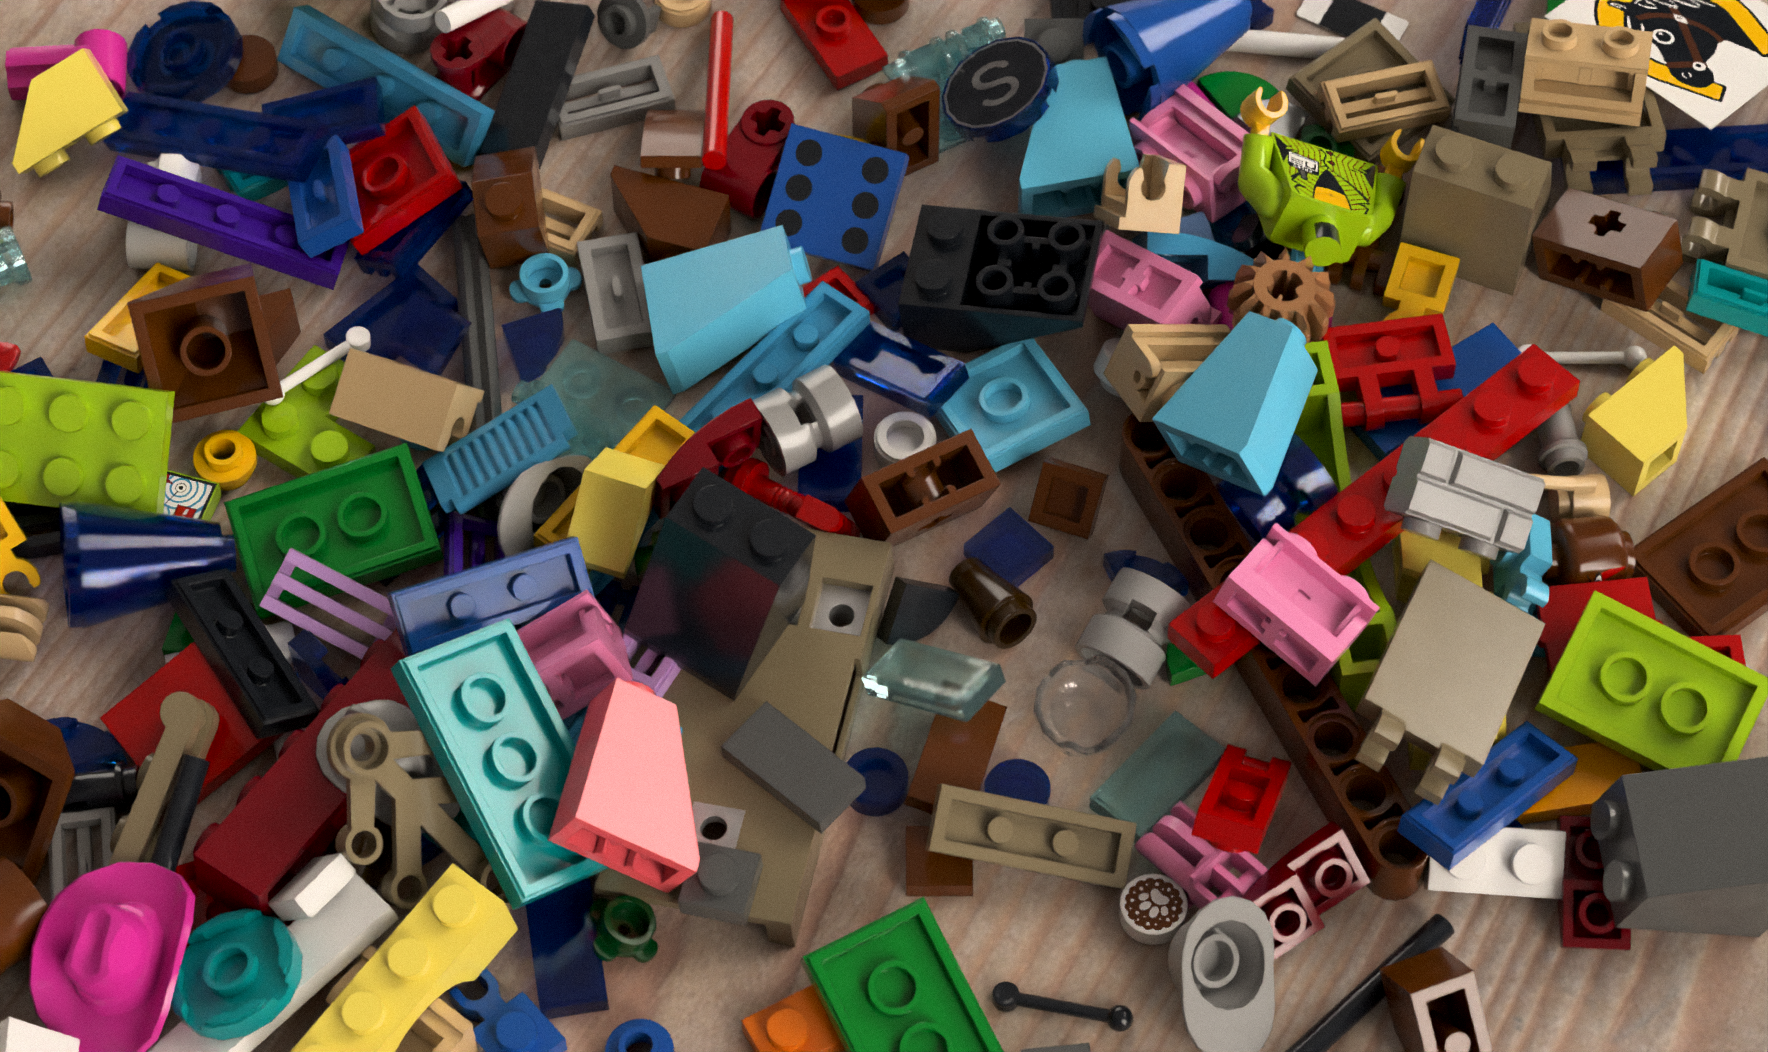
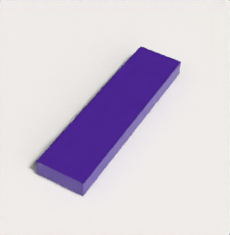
M120 155L116 157L97 208L99 211L334 290L350 243L349 239L341 245L310 258L298 244L294 216L292 214Z

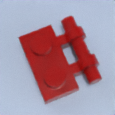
M1443 313L1328 327L1327 333L1321 339V341L1327 340L1339 391H1356L1358 401L1341 403L1343 428L1361 425L1364 431L1384 429L1385 422L1416 418L1419 424L1431 423L1463 398L1460 388L1438 391L1436 380L1454 378L1456 361ZM1411 384L1413 394L1382 398L1380 387Z

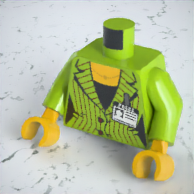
M1260 86L1242 102L1240 107L1243 121L1251 128L1250 134H1245L1243 137L1238 175L1240 193L1257 212L1265 236L1273 243L1302 251L1305 258L1311 255L1314 266L1324 267L1335 262L1341 264L1349 261L1357 246L1367 247L1391 226L1406 186V182L1401 178L1403 174L1410 171L1417 163L1425 144L1424 139L1420 138L1412 148L1410 155H1406L1397 146V139L1402 129L1395 131L1380 150L1381 163L1386 170L1384 173H1378V167L1375 164L1271 132L1269 135L1270 125L1286 113L1288 98L1283 91H1279L1270 98L1266 109L1261 101L1263 89Z

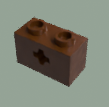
M1568 188L1532 234L1539 279L1648 312L1684 263L1677 219L1656 211L1644 210L1611 200L1605 196L1593 195L1573 188Z
M971 428L861 477L844 502L863 538L890 542L892 547L982 507L1001 483Z

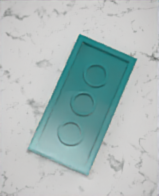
M510 618L401 659L390 669L513 910L609 868L548 841L576 745Z

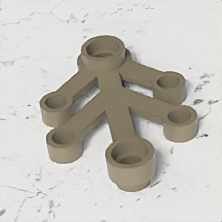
M352 713L341 718L331 729L326 745L327 757L331 767L337 774L346 779L347 824L337 834L335 842L337 853H341L348 862L358 865L371 864L380 856L383 849V838L379 830L374 827L376 783L391 798L393 868L385 874L381 883V893L388 904L410 910L428 892V882L422 874L421 829L469 876L486 888L487 876L492 867L481 846L438 805L458 803L446 777L411 778L393 760L428 755L436 760L422 730L390 731L383 720L367 713ZM360 734L365 741V750L359 758L354 759L350 753L351 742L355 736ZM363 831L367 838V846L360 855L356 856L352 851V840L357 833ZM408 876L412 882V890L407 898L401 900L397 892L398 884L402 878ZM498 882L497 887L491 892L505 902L508 910L512 909Z

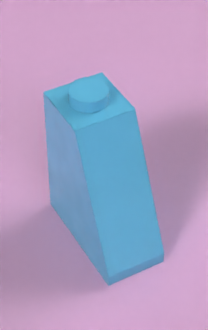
M1107 56L1088 60L1075 59L1064 64L1048 66L1019 178L1018 213L1064 218L1094 213V205H1101L1103 176L1108 162L1112 158L1120 160L1121 171L1118 175V182L1124 189H1126L1130 173L1133 169L1139 167Z
M783 225L641 266L655 355L672 394L686 391L762 340L780 323L807 309L802 284L812 282L810 268L803 247L791 248Z
M1249 311L1152 418L1179 462L1264 497L1269 493L1275 484L1318 371L1304 347L1307 340L1296 325L1284 318L1273 320Z

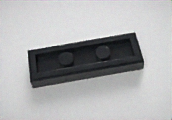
M535 0L480 150L481 155L535 146L539 169L541 168L595 18V14L588 5Z
M225 568L170 581L165 596L256 739L308 727L318 716V707L229 570Z

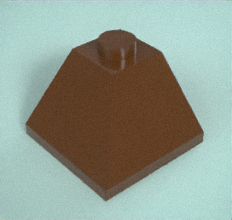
M251 263L188 277L127 302L148 387L175 391L172 423L283 398Z
M7 698L0 701V858H6L14 863L36 886L76 772L61 729Z

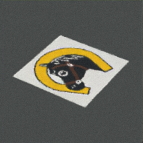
M1566 0L1544 16L1548 20L1564 19L1573 23L1606 27L1624 26L1633 30L1653 32L1646 86L1710 130L1768 86V5L1761 0Z

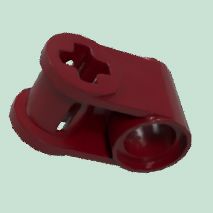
M500 7L449 33L442 32L434 38L430 46V58L433 65L437 68V73L434 77L479 102L511 69L527 22Z
M772 99L760 100L751 104L744 111L742 117L728 136L726 165L720 170H709L704 167L699 187L729 195L730 209L752 219L761 217L767 209L791 123L795 124L794 114L791 109L784 103Z

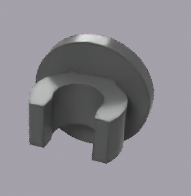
M601 0L597 10L598 25L604 37L611 44L618 48L631 49L642 44L649 34L656 30L662 7L653 5L647 8L643 0Z

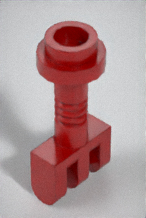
M754 457L749 458L736 466L729 467L724 480L765 505L784 512V514L806 524L813 530L860 537V530L856 523L835 507L808 494L806 496L798 494V492L770 479L769 466L762 460Z

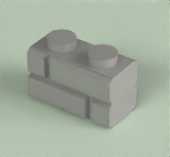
M1409 436L1405 440L1396 466L1397 474L1392 478L1384 503L1385 511L1404 517L1401 525L1402 530L1433 540L1439 539L1441 530L1461 537L1458 546L1459 550L1493 561L1496 560L1498 551L1520 554L1524 550L1533 524L1531 518L1537 512L1545 487L1544 479L1431 438Z

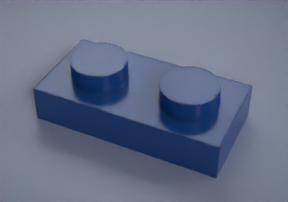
M337 134L284 160L298 244L310 258L364 233L349 148Z

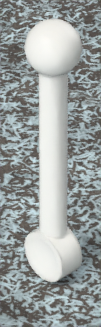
M361 326L350 328L346 333V341L280 381L283 398L264 403L267 405L280 404L284 399L285 392L348 354L349 348L366 352L371 346L370 332Z
M1531 344L1522 345L1518 350L1522 353ZM1629 346L1624 352H1545L1559 364H1624L1629 369H1634L1647 358L1645 350L1640 346Z

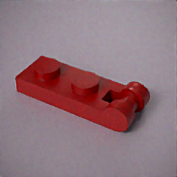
M1227 744L1197 810L1191 835L1206 839L1210 845L1224 852L1241 853L1247 851L1258 854L1279 800L1283 797L1292 762L1277 757H1272L1270 762L1246 756V748Z

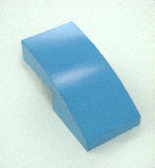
M1144 231L1132 238L1133 243L1174 264H1192V273L1198 275L1203 281L1200 289H1214L1220 284L1234 282L1235 275L1240 269L1241 264L1253 266L1254 262L1253 258L1229 246L1191 234Z

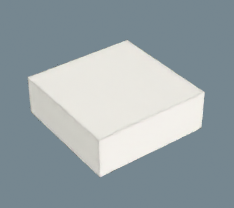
M341 853L315 857L269 901L268 905L282 921L313 918L354 877L353 873L356 870Z

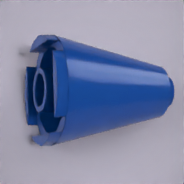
M1131 0L1101 7L1091 12L1083 22L1082 37L1084 47L1094 42L1098 58L1107 56L1124 114L1128 116L1136 111L1140 113L1137 120H1142L1149 111L1173 96L1175 89L1183 84L1186 86L1190 84L1247 33L1250 28V17L1252 16L1253 9L1250 0Z

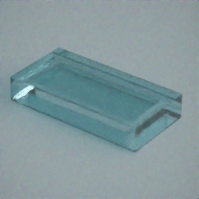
M901 638L862 677L869 696L968 722L1006 682L1001 666L998 663Z
M1175 710L1090 797L1089 808L1099 816L1137 823L1134 843L1136 844L1145 833H1153L1152 828L1163 816L1171 815L1170 811L1180 800L1184 802L1217 768L1225 748Z

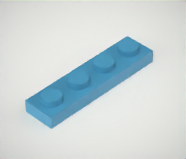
M309 5L294 7L277 58L279 62L385 123L390 122L410 107L416 105L429 123L446 157L462 167L474 165L475 156L480 154L495 112L494 110Z

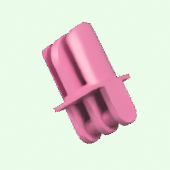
M1181 800L1170 811L1171 815L1163 816L1152 828L1153 833H1145L1134 845L1143 857L1181 886L1183 891L1187 893L1189 909L1193 905L1202 909L1212 900L1218 899L1209 891L1213 886L1223 893L1219 898L1227 896L1242 898L1247 890L1268 870L1247 851L1241 853L1224 852L1210 845L1206 839L1192 836L1196 813ZM1232 867L1242 874L1238 879L1229 872Z

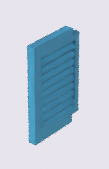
M551 384L448 446L444 452H438L422 462L438 501L446 514L457 509L459 514L462 515L512 485L522 472L533 465L553 460L571 449L568 440L578 435V432L558 392Z

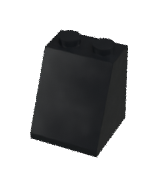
M702 467L665 518L627 620L624 634L663 658L666 656L674 660L678 667L735 701L805 602L816 535Z

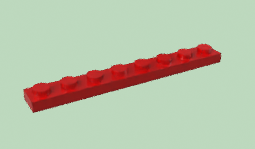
M1533 344L1416 433L1414 437L1431 438L1494 461L1573 400L1578 394L1580 380L1537 345ZM1404 443L1288 533H1295L1305 538L1314 547L1317 556L1338 574L1346 576L1404 531L1401 529L1404 517L1385 511L1384 507L1392 478L1397 474L1396 466ZM1225 581L1168 624L1167 638L1212 679L1261 642L1213 602Z

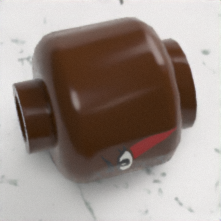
M1607 516L1559 518L1550 525L1553 565L1542 576V580H1546L1548 586L1632 578L1635 569L1634 544L1630 534L1627 531H1622L1612 518Z

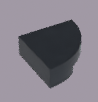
M895 577L876 637L889 645L908 644L924 638L945 621L953 610L960 594L949 586Z

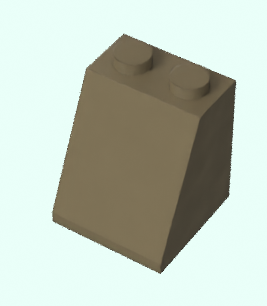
M1432 125L1412 173L1399 246L1401 242L1460 258L1457 278L1513 296L1533 246L1532 234L1542 223L1550 202L1552 162Z

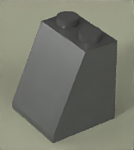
M1768 756L1621 775L1591 806V831L1594 838L1598 840L1604 869L1603 890L1606 898L1611 903L1616 928L1760 937L1768 930Z

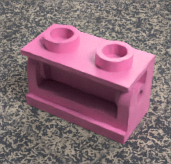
M1183 84L1175 89L1173 96L1149 111L1141 122L1134 117L1129 120L1130 136L1139 165L1143 154L1161 155L1186 165L1182 203L1184 208L1193 209L1196 212H1204L1208 221L1213 224L1247 201L1239 191L1238 175L1243 137L1245 134L1250 133Z
M1106 230L1102 235L1088 302L1095 316L1122 330H1125L1127 324H1217L1223 316L1222 312L1210 306L1200 289L1203 281L1198 275L1109 230Z
M1277 523L1272 526L1266 538H1263L1238 567L1231 572L1213 600L1217 606L1314 686L1322 680L1360 636L1380 608L1369 599L1367 591L1360 583L1349 576L1338 574L1317 556L1316 550L1305 538L1295 533H1288Z
M588 590L581 592L517 630L562 720L588 706L589 702L616 678L624 681H631L633 679L621 628Z

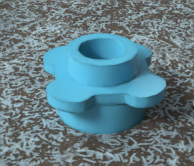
M539 253L529 257L522 264L519 273L520 279L510 284L509 292L512 300L516 303L527 302L540 308V312L544 316H557L563 312L564 301L570 292L581 287L582 277L576 268H568L566 262L559 256L551 253ZM543 284H551L548 288L540 287Z

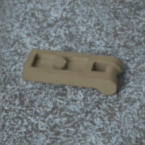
M181 691L171 693L164 699L160 708V717L166 726L155 753H150L139 769L136 779V788L139 792L129 815L122 817L113 831L110 840V851L113 854L108 865L118 862L150 863L183 755L187 754L205 759L218 730L220 720L214 706L187 692Z

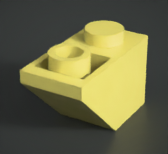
M80 49L31 79L12 162L18 174H26L34 169L41 178L68 162L71 158L65 150L86 138L89 144L93 146L122 128L117 118L129 110L90 49Z
M1676 346L1671 347L1655 361L1649 357L1640 362L1630 373L1622 388L1613 395H1610L1608 392L1599 395L1588 406L1582 417L1585 426L1581 441L1587 446L1588 458L1633 497L1677 461L1687 430L1684 355Z

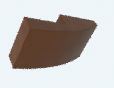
M649 109L643 128L640 168H655V176L666 179L691 178V168L703 167L702 151L705 110Z
M945 685L904 805L932 815L937 784L980 791L1007 706Z

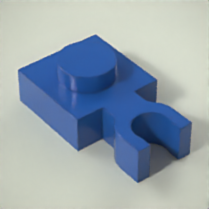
M487 968L478 976L479 983L487 990V994L483 998L469 1000L464 997L457 986L449 991L451 1004L464 1018L480 1023L474 1028L479 1052H565L567 1050L565 1037L523 991L508 1003L501 998L498 981Z

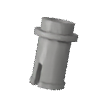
M1570 402L1536 428L1541 445V450L1537 455L1538 463L1543 470L1547 471L1548 475H1578L1585 467L1584 462L1588 457V450L1586 444L1578 440Z

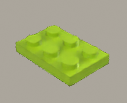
M0 371L1 498L3 501L148 519L163 518L175 391Z
M1595 590L1589 598L1535 710L1654 771L1728 762L1738 759L1768 697V677Z

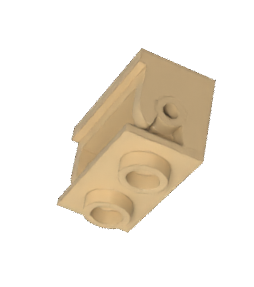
M1531 18L1518 112L1640 127L1653 32L1633 30L1624 26L1606 27L1573 23L1564 19Z
M1127 324L1103 374L1139 422H1153L1152 418L1231 330L1226 324Z

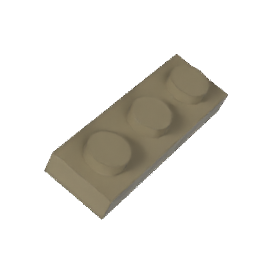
M937 784L925 851L1115 889H1124L1137 823L946 784Z

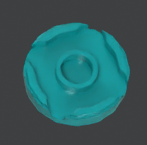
M244 908L217 915L198 926L190 934L187 941L189 946L184 952L171 1006L182 1022L201 1037L228 1040L247 1036L269 1024L291 1002L302 978L303 955L294 935L279 919L264 916L260 910Z

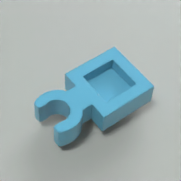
M1536 514L1532 515L1533 524L1524 550L1520 554L1498 551L1496 560H1490L1491 565H1493L1494 595L1528 613L1531 603L1541 607L1548 603L1549 587L1542 582V576L1553 565L1550 521Z

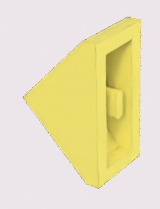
M605 447L584 469L567 538L572 536L578 537L586 568L625 579L655 502L657 478L666 465Z

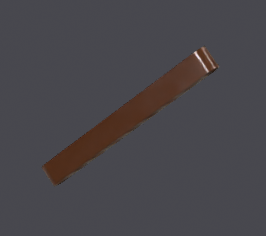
M1133 413L1129 415L1122 427L1119 458L1121 476L1197 602L1225 581L1253 548L1208 474L1179 462L1154 422H1139ZM1152 447L1157 449V451H1143L1139 448ZM1180 495L1188 499L1173 500L1167 496ZM1211 544L1218 549L1206 550L1196 545ZM1255 646L1237 660L1234 665L1328 823L1333 821L1345 832L1370 880V883L1366 886L1373 894L1385 900L1398 901L1410 897L1417 891L1422 882L1428 854L1397 832L1401 816L1411 809V806L1385 764L1377 772L1354 759L1366 733L1328 672L1314 686L1276 653L1264 651ZM1303 695L1312 702L1305 704L1295 703L1289 700L1287 696ZM1326 746L1334 747L1342 751L1344 755L1337 757L1327 756L1320 752L1319 748ZM1357 799L1367 800L1373 803L1376 809L1361 810L1353 806L1350 801ZM1388 853L1400 854L1406 857L1410 863L1404 865L1392 864L1386 861L1382 855Z

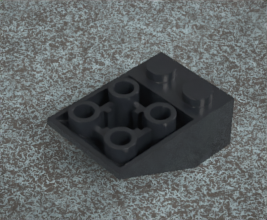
M922 204L898 302L906 347L968 353L1082 328L1104 230V221Z

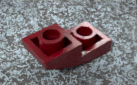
M751 397L709 421L695 432L668 461L656 481L654 510L660 520L669 514L702 467L718 476L719 466H736L747 460L759 448L763 416Z
M1560 815L1556 819V830L1566 832L1561 899H1558L1561 948L1630 951L1631 929L1615 927L1611 903L1604 894V869L1598 840L1594 838L1591 831V817Z
M1331 821L1277 861L1247 890L1242 898L1251 900L1265 912L1273 929L1275 960L1325 928L1319 915L1369 884L1370 880L1345 832L1340 826Z

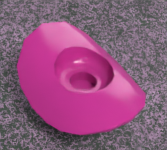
M118 862L82 874L56 895L41 918L31 946L28 981L35 1013L47 1029L80 1039L79 1052H146L158 1040L169 1012L193 923L195 895L183 876L154 863Z

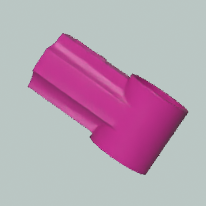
M92 29L79 34L74 44L10 48V50H6L5 69L7 88L11 100H26L31 79L80 49L85 48L91 50L123 101L126 93L128 44L124 37L116 32L107 29Z

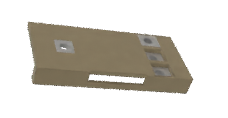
M807 529L816 535L805 602L736 700L733 701L683 669L680 670L662 697L677 705L679 724L683 728L681 738L697 841L761 854L763 868L747 922L765 925L769 942L795 947L825 831L820 834L725 759L721 746L767 701L832 751L855 666L856 677L835 753L844 761L894 572L892 545L890 542ZM842 623L849 624L845 627H837V625ZM720 822L727 827V831L720 839L709 840L702 835L703 828L709 823ZM608 868L598 873L594 889L595 893L616 898L620 896H634L649 904L679 909L678 898L683 882L667 894Z

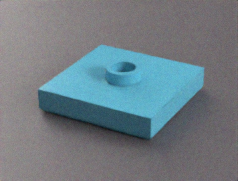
M1034 338L1001 345L920 385L924 402L950 438L972 428L995 473L1091 425L1089 411Z

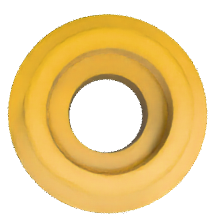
M219 430L205 436L197 444L193 453V464L199 478L219 483L222 491H229L243 486L250 479L257 465V453L250 438L235 430ZM224 454H233L231 457L224 460L216 459L217 457Z

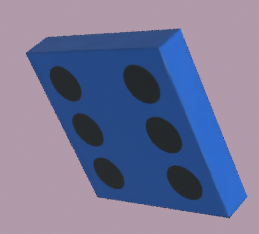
M791 123L760 231L783 225L791 248L802 246L805 255L877 273L910 157L906 153Z

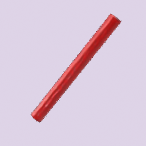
M717 11L710 18L702 163L709 170L722 169L726 165L734 25L733 16L727 11Z

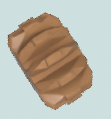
M1286 248L1279 255L1278 260H1273L1260 251L1257 258L1254 259L1253 266L1241 264L1240 269L1235 275L1233 288L1229 290L1227 307L1229 308V313L1233 314V327L1251 311L1273 320L1278 318L1287 319L1301 330L1307 343L1310 340L1321 341L1322 337L1327 333L1329 318L1333 316L1336 304L1334 293L1329 291L1331 284L1329 273L1312 272L1314 264L1312 263L1311 255L1300 262L1290 260L1291 257Z

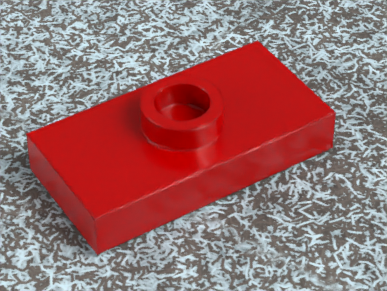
M780 0L781 12L836 90H840L888 68L887 52L849 0Z

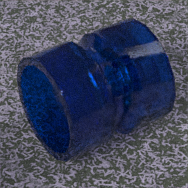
M1295 433L1289 444L1275 484L1265 497L1223 479L1216 484L1217 491L1228 509L1257 544L1263 538H1266L1275 523L1289 532L1296 526V515L1309 516L1338 494V489L1325 467Z

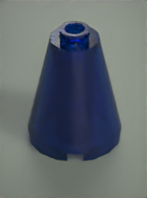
M77 500L59 503L61 554H63L64 569L62 578L68 628L82 627L84 629L169 603L165 594L170 581L173 579L225 568L230 573L236 572L234 535H222L219 522Z

